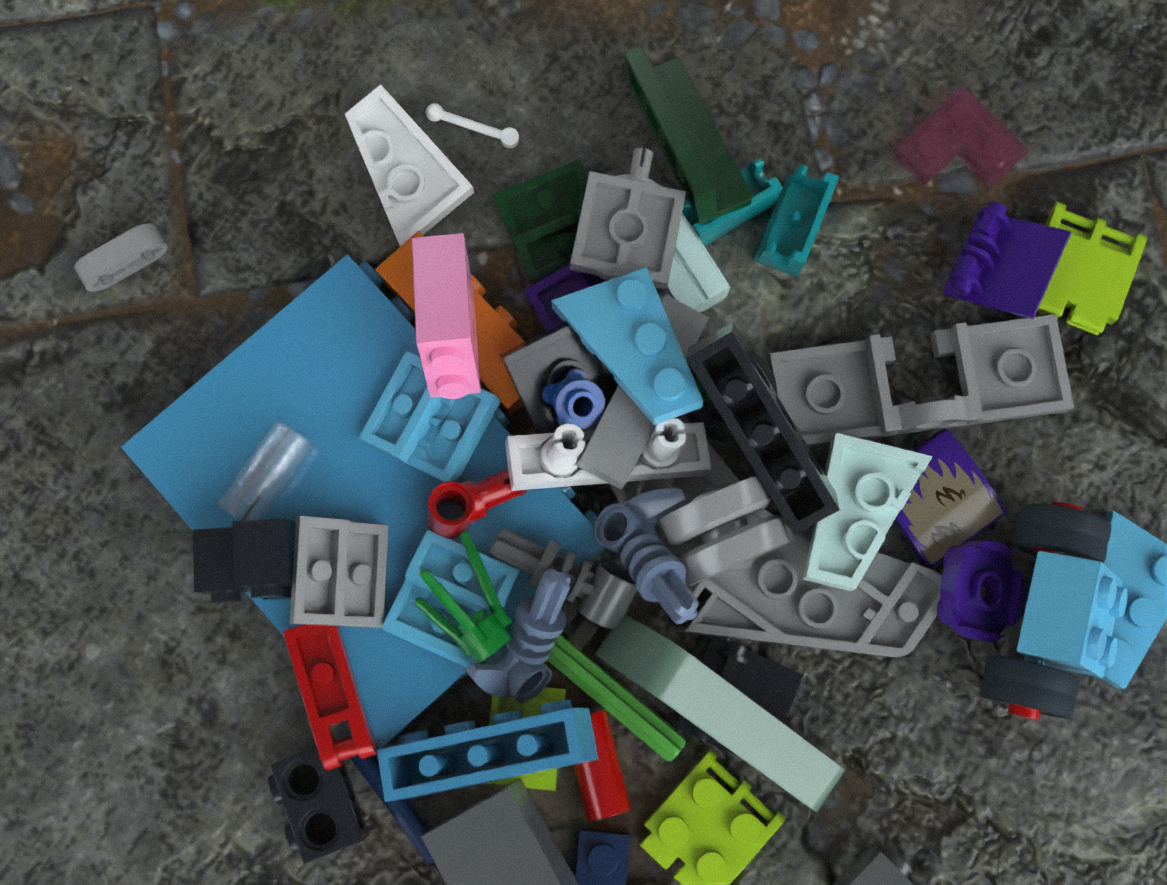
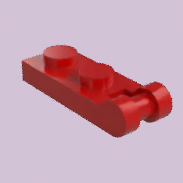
M303 624L283 631L318 753L325 770L329 771L343 765L342 760L357 755L361 759L377 755L375 738L367 721L339 626ZM348 720L352 735L336 740L331 725Z

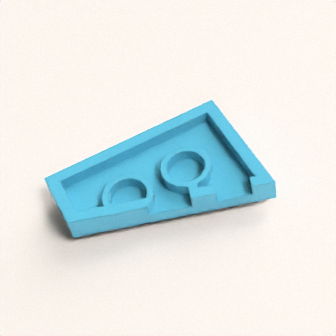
M647 267L551 300L552 309L563 322L567 321L580 336L583 345L592 355L595 354L614 375V380L653 425L702 408V396Z
M1113 510L1106 512L1105 520L1111 523L1112 530L1107 544L1106 559L1103 564L1123 581L1122 587L1127 588L1128 595L1124 615L1122 618H1115L1112 637L1117 638L1116 658L1111 668L1105 667L1104 676L1101 679L1116 689H1125L1167 619V544Z

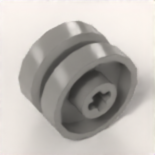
M758 476L732 485L726 484L708 491L659 520L669 545L681 546L700 538L703 541V545L690 550L680 558V561L686 568L685 582L688 587L791 542L781 517L769 516L750 524L747 523V517L765 509L772 500Z

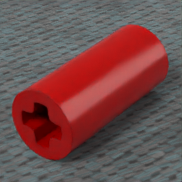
M606 709L590 712L599 760L573 765L587 821L599 820L631 810Z

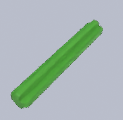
M560 634L557 637L547 661L663 759L669 762L675 759L686 744L685 737L565 636Z

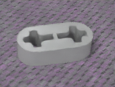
M152 223L142 224L87 253L76 262L74 269L87 291H100L156 261L166 252L168 247L156 225Z

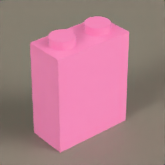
M464 233L412 238L416 343L430 398L458 399L467 394L481 393L474 290Z

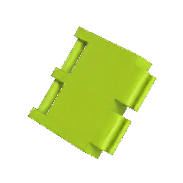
M1056 201L1045 225L1071 231L1072 234L1037 312L1044 315L1056 314L1058 319V317L1062 316L1065 307L1070 308L1066 323L1098 336L1099 333L1103 332L1106 323L1111 325L1119 319L1146 245L1147 236L1136 233L1135 236L1128 235L1106 226L1107 221L1096 217L1093 221L1065 210V204ZM1063 219L1089 229V232L1087 234L1061 223V220ZM1102 235L1127 244L1129 248L1126 249L1101 239Z
M711 748L647 818L644 826L650 831L639 843V846L665 870L679 857L683 863L673 876L681 885H730L786 819L779 811L773 813L750 792L752 786L746 780L739 782L717 762L716 758L718 755ZM710 768L726 784H728L733 789V791L729 793L712 776H710L706 772V770ZM744 799L767 820L766 823L762 824L740 801Z

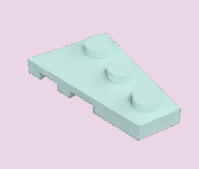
M835 433L830 443L825 475L837 494L840 510L814 524L803 580L848 591L855 590L885 540V535L910 497L911 490L933 456Z

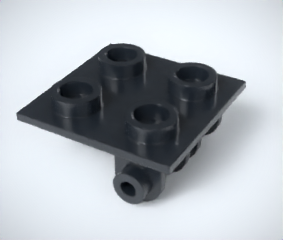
M712 635L701 662L785 724L804 675L750 652L741 645L731 641L727 642ZM679 714L674 728L731 752Z

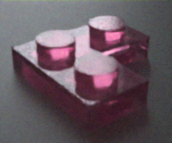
M962 86L898 144L893 154L925 186L951 161L959 156L992 188L1027 155L1029 150Z

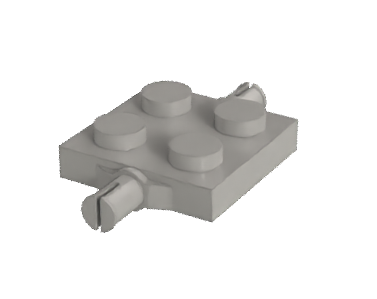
M635 148L629 174L611 176L592 171L589 172L569 270L597 275L605 281H609L647 267L655 288L666 290L669 283L686 191L663 187L655 181L648 179L654 153L646 149L641 167L640 161L643 148Z

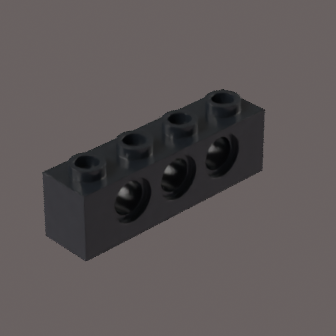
M734 322L689 347L686 357L688 363L793 535L839 511V503L834 488Z

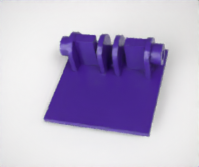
M991 201L987 207L979 210L942 294L1034 319L1072 233L1071 231L1007 217L1005 215L1007 211L1006 206Z

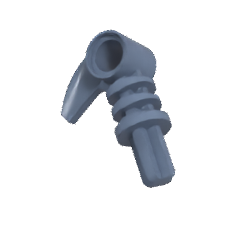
M657 489L640 494L624 504H612L606 507L598 516L594 527V536L598 544L621 556L623 567L629 572L631 578L636 583V589L643 599L650 602L658 601L672 621L677 624L695 619L698 615L696 609L699 604L684 584L686 568L664 546L661 540V532L657 525V522L662 517L690 503L691 494L682 489Z
M555 569L545 571L534 596L523 598L516 608L515 620L509 632L512 639L487 658L485 664L472 663L464 669L483 691L498 697L513 696L517 702L524 703L536 697L547 686L551 679L552 671L544 662L548 659L551 648L554 646L557 637L563 632L567 622L566 615L561 607L570 589L569 583L571 580L568 574L558 572Z

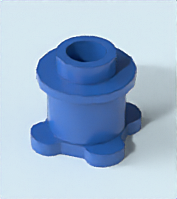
M579 368L569 370L566 378L556 384L549 383L543 389V399L554 407L557 414L556 420L560 425L574 424L584 430L594 426L601 419L605 410V398L602 390L595 383L589 381L587 373ZM583 396L582 405L579 408L573 409L574 401Z

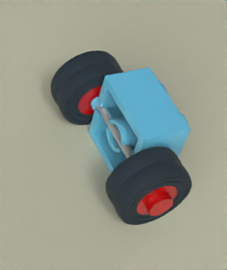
M1053 502L1052 505L1038 503L1021 505L1017 516V526L1012 539L1013 546L1023 552L1037 556L1017 646V652L1026 657L1024 660L998 655L988 656L984 668V677L980 686V696L990 701L1008 705L1007 713L1039 721L1040 714L1064 719L1072 718L1080 678L1066 671L1103 678L1105 667L1111 668L1113 666L1117 653V638L1112 637L1115 618H1122L1124 615L1128 594L1127 588L1122 587L1123 581L1103 564L1106 559L1107 544L1112 530L1109 521L1094 514L1084 512L1083 508L1069 503Z

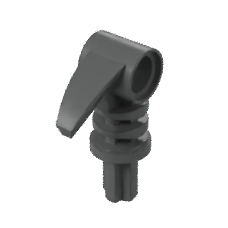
M502 528L499 531L491 547V554L532 574L530 586L537 588L543 573L548 569L565 572L571 580L569 583L570 589L565 600L574 603L577 597L581 598L577 609L584 617L609 629L619 628L637 592L636 583L628 571L609 562H593L587 558H584L582 564L575 562L577 554L568 550L565 557L558 554L561 546L558 545V541L553 539L550 540L546 548L507 528Z

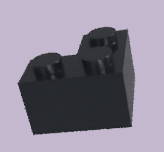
M287 518L232 521L233 527L193 529L194 592L211 594V603L243 602L242 592H251V598H262V600L291 599L295 522Z

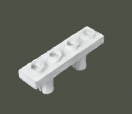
M672 418L656 424L627 482L706 476L712 468L704 422L683 424L681 420ZM564 424L559 426L555 433L507 436L505 447L511 491L608 483L576 466L594 430L582 431L580 427L574 424Z

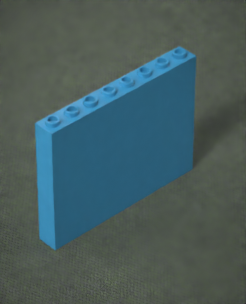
M347 254L122 445L121 448L192 531L193 529L233 527L232 521L287 518L296 523V516L345 519L356 523L389 525L384 602L385 621L405 581V573L426 531H431L426 520L429 496L433 489L442 482L359 439L363 428L405 352L408 351L419 357L420 355L416 343V329L410 324V321L415 318L414 314L398 296L389 300L378 287L384 282L366 261L358 266ZM499 407L496 409L459 478V483L468 480L476 483L507 469L505 441L507 436L512 435L505 428L511 422ZM570 486L526 490L525 495L517 496L486 511L487 516L472 522L467 529L478 552L520 570L504 608V611L513 622L519 602L525 597L534 596L537 588L529 585L533 577L532 574L491 554L493 542L502 528H507L546 548L551 539L558 541V545L561 546L558 554L565 557L568 550L577 554L575 562L582 564L584 558L593 561L606 549L598 544L594 536V527L598 517L590 509L585 514L578 510L570 501L576 495ZM444 502L436 508L440 516L449 520L458 519L464 514L462 508L454 502ZM460 537L450 539L463 545ZM246 592L251 598V592ZM251 598L283 636V631L303 625L289 623L291 599L262 600V598ZM513 622L505 628L508 633L511 631ZM339 626L367 721L374 735L375 742L380 749L388 746L467 675L464 670L466 667L383 631V628Z

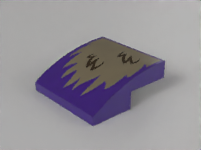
M942 428L911 450L933 457L911 490V495L903 509L899 511L893 521V524L899 527L920 564L929 569L944 559L948 548L965 544L1007 513L980 469L946 428Z

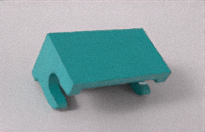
M756 158L749 165L739 170L752 194L751 205L699 225L688 201L684 200L682 212L704 246L776 205L783 187L776 177L771 180L766 178L762 169L764 166L762 158Z
M805 165L797 166L793 176L787 175L753 260L796 278L806 263L839 179V176L829 172L823 174L821 179L812 178L806 174L808 169Z

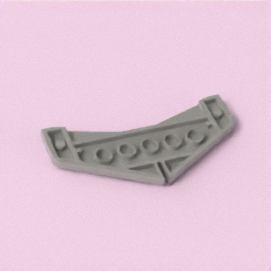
M686 414L675 417L681 420L683 424L692 423ZM598 422L586 430H595ZM707 441L712 469L706 476L626 482L622 490L610 483L608 484L618 504H624L645 492L666 488L682 489L691 494L690 500L720 486L732 485L740 481ZM763 509L747 517L746 520L750 524L769 516H779ZM781 517L791 542L702 582L687 586L696 599L703 589L711 595L684 632L877 656L902 657L914 650L938 615L937 605L941 599L940 585L942 575L937 571L918 564L907 563L877 552L859 585L853 591L803 580L813 529L808 527L793 535L786 521ZM659 521L657 522L664 546L669 549L672 556L677 557L679 560L683 554L703 545L701 538L681 546L669 545Z

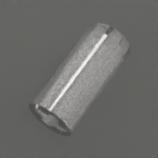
M276 420L217 504L241 521L262 520L314 445Z

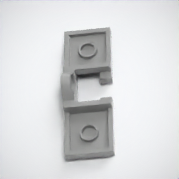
M1056 314L1034 317V319L1023 318L967 326L966 323H958L950 329L935 330L930 335L934 358L956 355L963 396L954 395L946 400L915 404V401L892 406L885 366L892 364L896 360L892 336L881 338L880 334L871 335L862 341L774 352L769 354L768 363L776 379L778 397L808 447L830 445L832 436L835 433L866 440L1068 412L1074 409Z

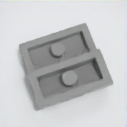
M296 516L289 623L383 628L389 525L356 523L345 519Z

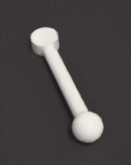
M432 103L426 108V117L432 122L444 120L500 139L502 145L506 148H514L519 142V134L514 128L508 127L500 130L444 111L438 103Z

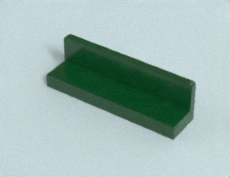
M642 46L624 52L628 83L682 191H686L685 197L699 225L751 205L752 194L681 60L675 58L652 67Z

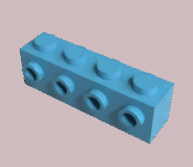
M563 700L541 705V715L524 718L522 710L492 716L493 725L476 728L475 721H466L445 726L446 735L429 738L428 731L398 736L399 745L377 750L385 802L411 799L599 760L589 708H572L571 700Z

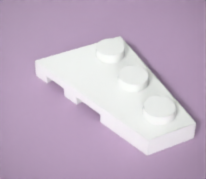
M381 84L345 113L399 246L403 245L417 231L424 235L474 193L473 186Z

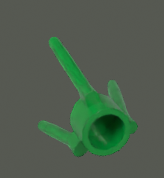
M463 530L460 533V538L492 614L488 616L482 608L469 617L428 569L421 570L420 577L458 621L460 626L457 628L421 597L416 598L415 605L450 636L467 657L472 655L481 664L512 639L505 628L513 621L503 610L470 533Z

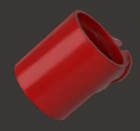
M508 467L476 483H473L471 480L463 483L452 481L441 483L433 489L429 496L426 515L428 527L432 532L448 539L460 537V533L463 530L467 531L472 522L487 516L486 511L517 496L525 495L526 490L511 491ZM454 502L462 508L464 514L458 519L449 520L440 516L436 508L441 503Z

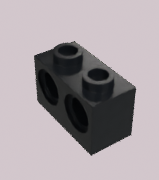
M317 747L270 764L273 775L268 777L273 799L277 805L284 804L290 822L285 825L288 845L293 854L300 853L303 864L362 842L370 836L345 761L342 760L343 765L341 767L326 771L321 762ZM302 764H309L318 772L319 784L313 792L303 790L297 782V771ZM317 813H325L334 820L336 832L333 839L324 840L315 834L313 820Z

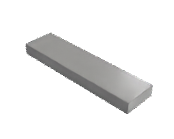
M665 294L661 302L686 359L689 347L697 343L709 317ZM619 385L614 391L576 466L622 490L655 425L652 424Z

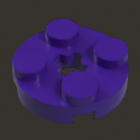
M972 540L961 546H952L945 552L944 570L940 585L941 599L937 605V614L943 624L951 625L957 634L966 639L988 642L997 641L1004 637V635L999 633L1004 630L1006 625L1015 626L1020 618L1025 599V583L1022 571L1013 570L1012 563L1008 557L1015 556L1007 546L997 541ZM981 586L986 588L985 597H981Z

